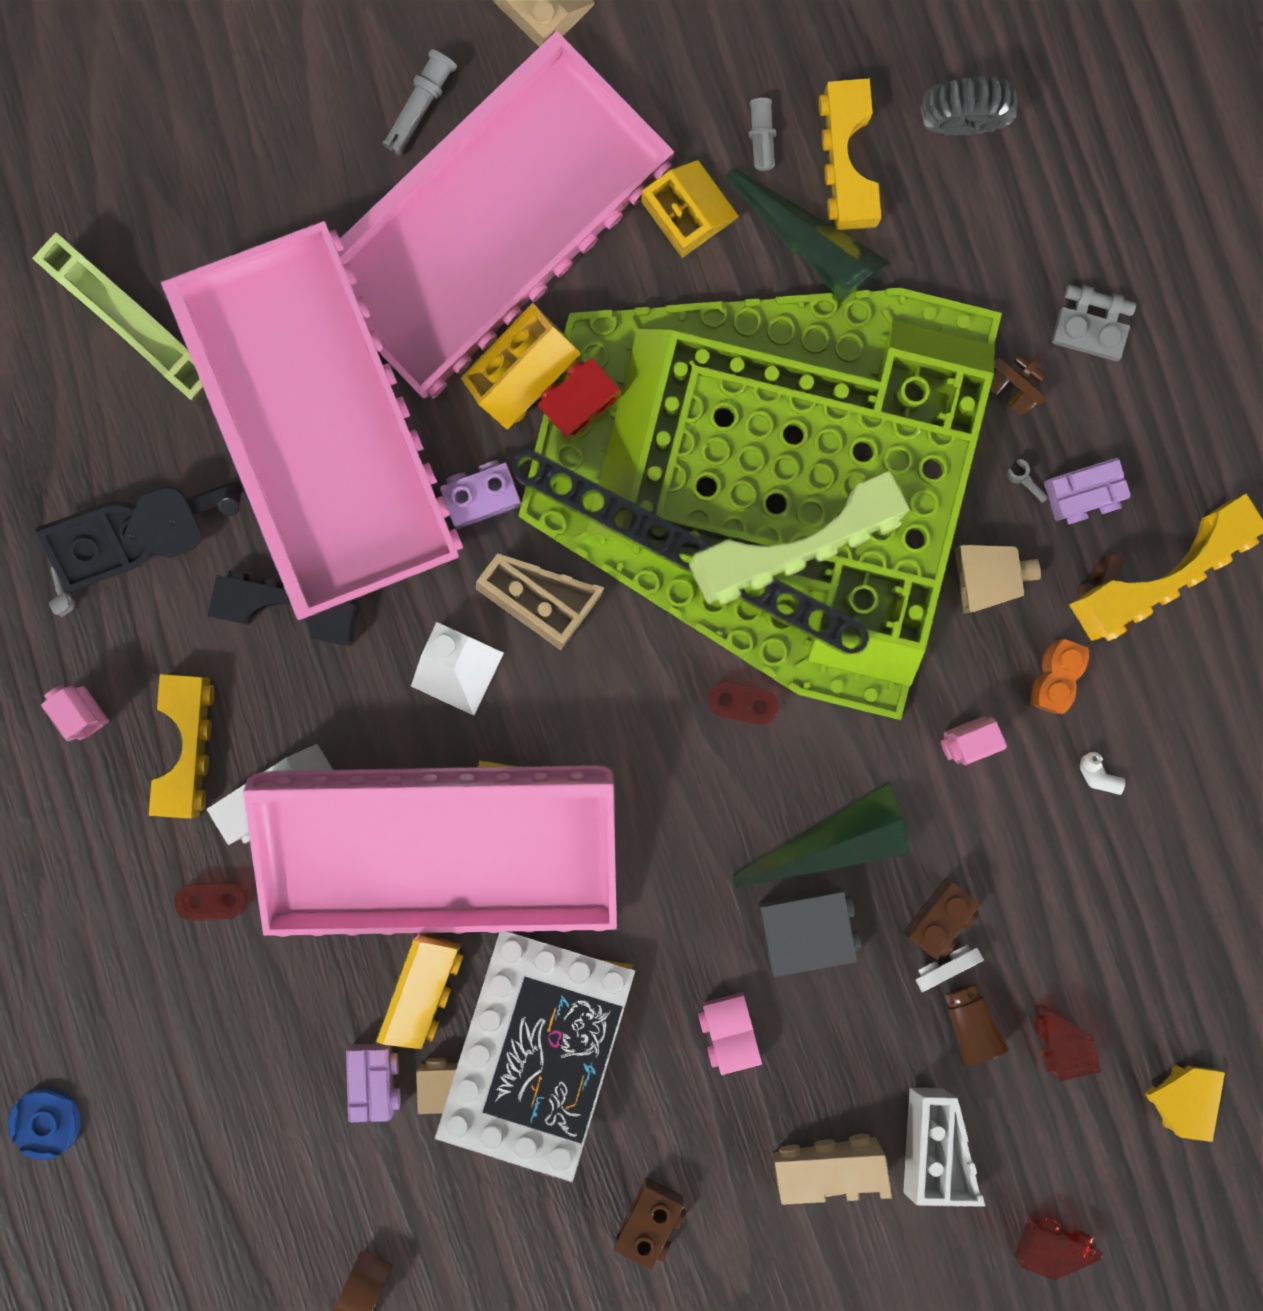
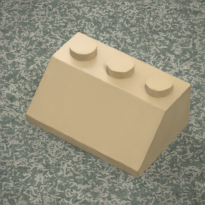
M492 0L539 47L556 31L564 36L594 6V1Z

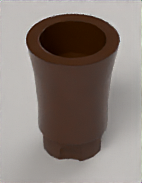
M977 984L965 985L944 994L949 1006L947 1011L954 1027L963 1066L975 1065L994 1059L1009 1050L989 1012L984 996L980 995Z

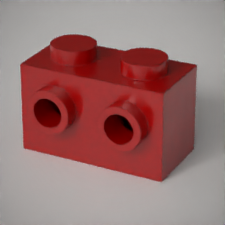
M590 358L586 363L584 360L577 362L568 371L569 377L559 386L557 383L552 384L540 396L542 401L538 403V406L568 442L622 396L620 389L593 358Z

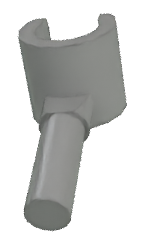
M1018 459L1016 463L1024 470V475L1017 476L1011 469H1008V479L1016 484L1022 483L1043 503L1048 499V496L1029 476V464L1025 460Z
M51 567L55 591L58 596L48 601V604L54 614H59L60 617H63L74 610L76 603L72 596L66 593L57 573Z

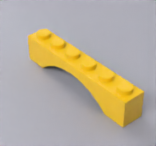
M1247 493L1229 500L1201 519L1197 536L1190 550L1181 562L1165 576L1155 581L1142 583H1126L1112 580L1090 590L1070 603L1069 606L1091 641L1102 637L1110 641L1123 634L1127 630L1124 625L1132 619L1134 623H1137L1153 614L1154 611L1151 607L1158 602L1164 605L1180 596L1181 594L1178 589L1185 584L1189 588L1207 578L1205 571L1213 567L1214 570H1217L1233 560L1231 554L1239 550L1242 553L1259 543L1257 537L1263 533V519Z

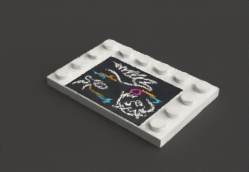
M500 931L435 1139L573 1182L635 971L507 931Z

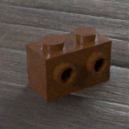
M945 878L904 929L903 933L934 959L938 960L941 955L945 957L952 951L957 943L955 937L963 927L967 929L974 923L979 915V912L976 910L981 904L952 881Z
M645 1177L614 1239V1251L652 1270L656 1261L662 1262L669 1250L671 1242L667 1239L672 1229L678 1230L683 1223L687 1210L683 1209V1196Z

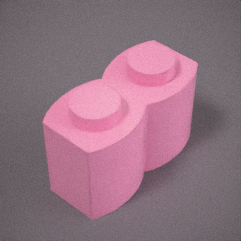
M61 684L46 693L44 696L46 701L41 704L66 741L74 739L83 740L109 723V719L85 686L76 688L72 684L65 688Z
M982 716L944 732L945 739L941 740V745L947 759H953L957 764L962 763L963 765H968L1006 749L999 726L993 717L986 718Z
M740 992L703 1002L704 1011L699 1012L698 1016L703 1034L710 1032L713 1045L707 1047L712 1068L719 1066L721 1075L762 1065L744 993Z

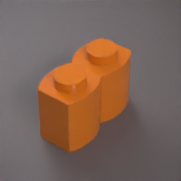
M1066 639L1054 640L1044 653L1042 660L1043 673L1036 678L1032 685L1030 705L1053 714L1066 713L1076 696V680L1082 676L1087 667L1089 649Z

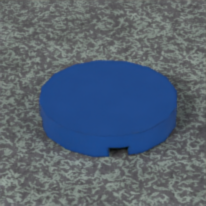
M51 1087L37 1088L25 1094L12 1107L8 1118V1133L12 1142L15 1141L22 1154L36 1160L53 1159L67 1151L77 1140L81 1128L80 1112L75 1101L65 1092Z

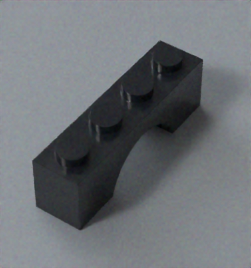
M228 571L227 577L216 575L208 616L250 625L256 615L267 607L277 604H287L291 607L292 605L286 590L282 589L283 583L281 581L263 578L262 584L248 582V574ZM350 600L305 618L311 638L351 646L360 606L351 604Z

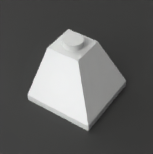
M436 622L421 654L411 687L475 716L504 653Z

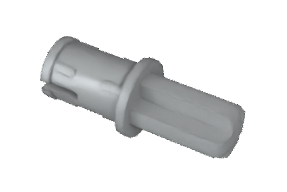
M755 98L749 102L752 123L749 138L753 139L755 169L767 171L775 166L773 138L776 136V130L772 126V100L770 98Z

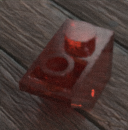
M1036 1005L1038 1016L1034 1017L1033 1020L1038 1037H1043L1046 1051H1042L1041 1056L1046 1072H1051L1059 1081L1100 1073L1101 1069L1094 1038L1045 1005Z
M1029 1217L1014 1257L1022 1268L1052 1280H1057L1100 1261L1103 1253L1094 1243L1095 1239L1087 1233L1074 1230L1072 1234L1061 1230L1062 1226L1049 1218L1042 1217L1038 1221Z

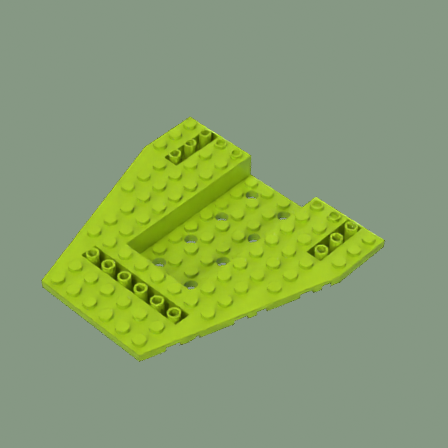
M888 288L882 291L862 290L843 294L823 293L784 296L764 300L759 298L745 299V301L725 303L719 301L667 305L660 308L641 307L634 310L621 311L602 310L569 313L564 335L581 353L576 358L575 364L581 360H584L586 363L590 358H593L620 389L622 396L569 442L544 414L535 452L714 546L729 540L744 545L769 547L788 545L806 539L823 530L836 519V516L841 513L849 495L858 484L886 472H891L910 509L900 519L902 524L899 527L882 534L880 529L869 534L870 539L855 547H850L849 543L837 548L838 553L823 561H818L817 557L805 562L806 567L791 575H786L783 571L772 576L865 626L869 634V641L865 649L859 653L848 655L840 653L738 598L721 604L719 599L708 604L693 574L528 487H525L518 517L797 695L901 720L909 686L913 682L925 653L994 375V343L1002 313L904 288ZM568 371L562 373L552 384L557 383L559 386L569 377ZM721 408L730 410L734 416L733 424L729 427L718 426L714 421V413ZM788 426L799 427L803 433L802 442L796 445L787 443L783 437L784 429ZM865 443L871 447L872 457L869 461L860 462L854 457L853 447L856 444ZM532 460L528 478L535 476L539 472L540 466L535 460ZM934 460L939 463L941 474L938 479H929L924 475L922 467L925 461ZM564 476L556 478L552 483V491L559 495L568 493L572 486L571 480ZM709 477L716 482L717 491L714 495L704 497L698 493L696 484L701 478ZM591 493L586 496L583 505L588 511L595 512L603 507L604 499L599 494ZM776 494L785 499L786 508L784 512L773 514L768 511L766 500L769 496ZM622 510L616 515L615 522L620 528L628 529L636 523V516L629 510ZM654 527L648 532L647 538L651 544L661 546L667 542L668 534L665 529ZM910 529H917L924 536V543L919 549L910 548L905 541L906 533ZM685 544L679 551L680 557L687 563L691 562L695 554L700 553L698 547L694 544ZM751 585L744 589L749 596L759 597L763 593L764 586L754 590ZM782 594L778 597L776 602L778 610L783 614H791L796 606L794 598L788 594ZM820 611L812 612L809 617L811 628L815 631H823L826 628L827 617L824 613ZM846 628L841 636L843 644L851 649L856 647L859 642L857 631L852 628Z

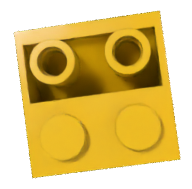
M698 160L668 171L642 190V204L682 258L739 217Z

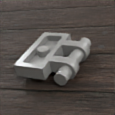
M1068 284L1064 298L1076 301L1075 308L1072 310L1062 307L1059 310L1051 343L1109 360L1119 361L1123 354L1130 325L1119 323L1117 319L1119 313L1133 316L1136 303L1124 300L1123 295L1116 293L1110 296L1095 292L1094 287L1082 285V287ZM1092 305L1106 309L1104 318L1087 314L1088 306Z

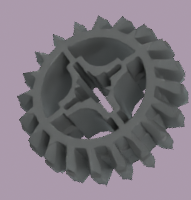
M969 76L961 79L956 78L952 81L945 80L942 84H935L925 91V95L922 97L921 117H923V124L927 130L935 134L943 133L945 136H959L993 132L996 129H1002L1009 125L1017 117L1018 96L1014 84L1004 78L998 79L995 76Z

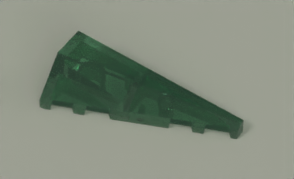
M735 168L728 172L726 178L793 255L798 252L841 302L846 300L861 286H866L890 266L891 262L740 170Z
M889 783L881 786L880 789L859 799L836 815L803 832L743 870L732 874L735 888L911 854L904 820L892 785Z

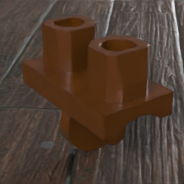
M1019 353L1013 360L1023 369L1019 373L998 355L994 360V375L990 390L998 395L1009 381L1017 386L1020 390L1007 404L1020 416H1023L1032 409L1036 403L1040 406L1047 397L1026 378L1030 375L1040 383L1046 377L1037 368L1043 358L1037 354L1029 361Z

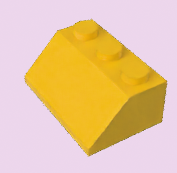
M532 303L469 368L461 379L476 402L508 430L514 423L523 419L527 409L540 398L541 394L562 373L569 371L573 367L576 358L581 353L560 329Z
M419 933L415 937L377 1038V1043L422 1049L426 1040L433 1041L440 1021L434 1020L438 1007L445 1008L452 988L446 987L450 974L457 975L464 955L458 953L461 946L460 943L433 933Z

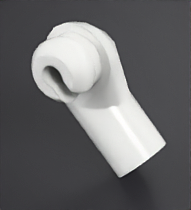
M1089 752L1087 755H1084L1080 761V770L1087 784L1094 789L1121 795L1125 787V778L1106 774L1101 762L1103 758L1099 753Z

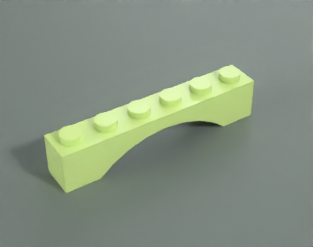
M55 232L32 259L123 337L185 396L199 406H202L208 398L188 348L72 244Z
M889 471L858 484L849 495L838 517L826 528L806 539L788 545L769 547L744 545L728 540L695 554L689 566L707 603L709 604L719 599L720 603L724 604L740 596L739 590L752 585L755 590L771 583L774 580L772 576L784 571L786 575L798 572L806 567L805 562L815 557H817L818 561L828 559L838 553L837 548L849 543L850 547H855L870 539L869 534L880 529L882 534L894 530L902 524L900 519L910 509Z

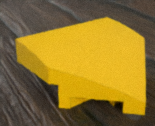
M1175 1065L1171 1068V1075L1157 1088L1153 1086L1149 1088L1145 1095L1149 1102L1154 1103L1163 1118V1126L1172 1130L1175 1135L1181 1138L1213 1142L1225 1072L1214 1068L1187 1066L1184 1069Z

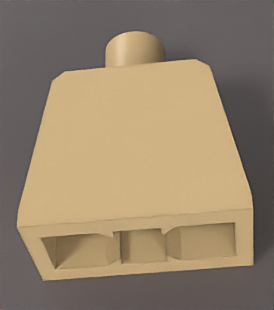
M963 545L954 548L963 614L979 611L1024 596L1023 582L1040 580L1041 568L1038 559L1020 561L1017 547Z

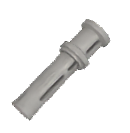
M434 49L429 51L428 56L430 59L420 76L416 75L413 79L415 89L387 138L382 143L389 150L393 151L394 149L395 153L402 156L405 147L432 100H437L441 97L443 93L441 88L450 72H455L458 67L450 58Z

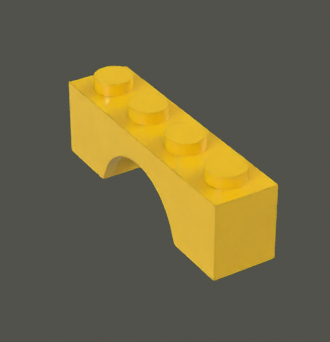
M870 78L827 82L824 94L819 95L820 116H826L827 129H822L823 151H829L830 164H825L826 186H832V198H829L827 202L829 220H834L835 231L877 227L881 220L879 183L861 176L852 166L847 151L849 138L857 130L868 125L873 114Z
M160 674L157 710L168 715L178 726L182 736V752L179 761L170 772L162 777L151 780L149 816L192 819L200 816V811L205 809L206 790H202L203 776L207 775L209 769V756L205 755V742L210 740L212 723L211 720H207L208 706H212L215 694L214 686L210 685V677Z

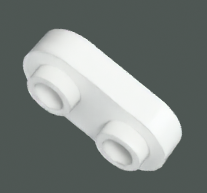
M965 945L949 954L952 961L942 966H939L938 962L935 961L919 969L921 977L915 981L921 992L984 961L978 948L970 950L969 946Z

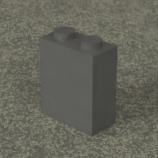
M841 888L758 903L773 977L857 962L856 952L861 951L858 931L851 930L849 917L855 916L851 896H845Z

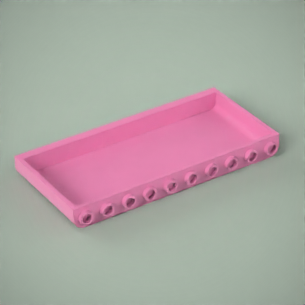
M558 31L547 39L340 238L344 250L337 253L342 265L349 263L357 282L351 285L355 298L363 296L370 317L364 319L369 332L377 331L384 349L378 353L422 398H426L429 395L432 398L437 397L446 388L447 383L445 381L454 372L457 374L462 373L473 361L471 356L479 348L482 350L487 349L498 337L496 332L505 323L507 326H510L523 313L521 308L530 299L533 302L538 300L548 289L546 284L555 275L558 278L563 276L573 265L571 260L580 251L583 254L588 252L598 241L596 236L605 227L608 230L613 228L623 217L621 212L630 203L636 205L642 200L643 189L648 187L655 179H659L673 169L671 161L674 157V151Z
M325 221L161 282L297 620L305 619L459 558L457 551L463 549L456 529L449 531L444 520L450 514L443 496L436 498L432 490L431 484L437 483L429 463L422 465L418 455V451L423 450V446L415 429L409 432L404 418L410 417L403 396L395 398L391 385L397 383L389 363L382 365L377 353L384 350L377 331L369 332L364 319L370 317L363 296L355 298L351 285L357 283L349 263L342 265L337 253L344 250L336 229L328 231Z
M541 766L265 771L252 775L246 782L243 791L263 936H322L325 934H347L354 936L359 934L382 933L384 935H392L395 933L428 934L438 932L461 934L465 932L498 933L500 931L534 932L554 930L567 932L571 930L604 931L617 929L613 772L607 767Z

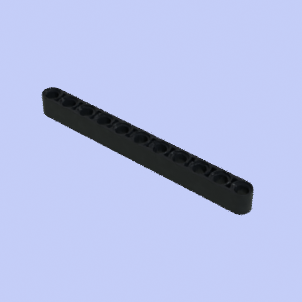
M525 450L518 453L513 460V472L517 480L524 486L691 574L693 572L689 566L690 563L685 562L680 557V548L685 544H694L702 552L714 547V545L538 452ZM526 460H535L539 463V472L533 477L527 478L520 474V467ZM558 477H567L572 482L569 492L562 495L553 492V481ZM591 493L599 494L604 499L603 507L595 512L588 511L583 505L584 499ZM622 510H629L635 514L636 523L631 528L623 529L616 524V515ZM654 527L665 529L668 534L667 542L661 546L651 544L647 538L650 529ZM774 577L771 583L764 586L763 593L759 597L749 596L745 589L739 590L741 595L737 597L738 599L846 655L856 654L863 651L868 644L869 634L866 627L861 623ZM788 594L794 598L796 606L791 614H783L778 610L776 602L780 595ZM820 611L827 617V626L823 631H815L811 628L809 617L812 612ZM846 628H852L859 634V642L852 649L847 648L841 639L842 632Z

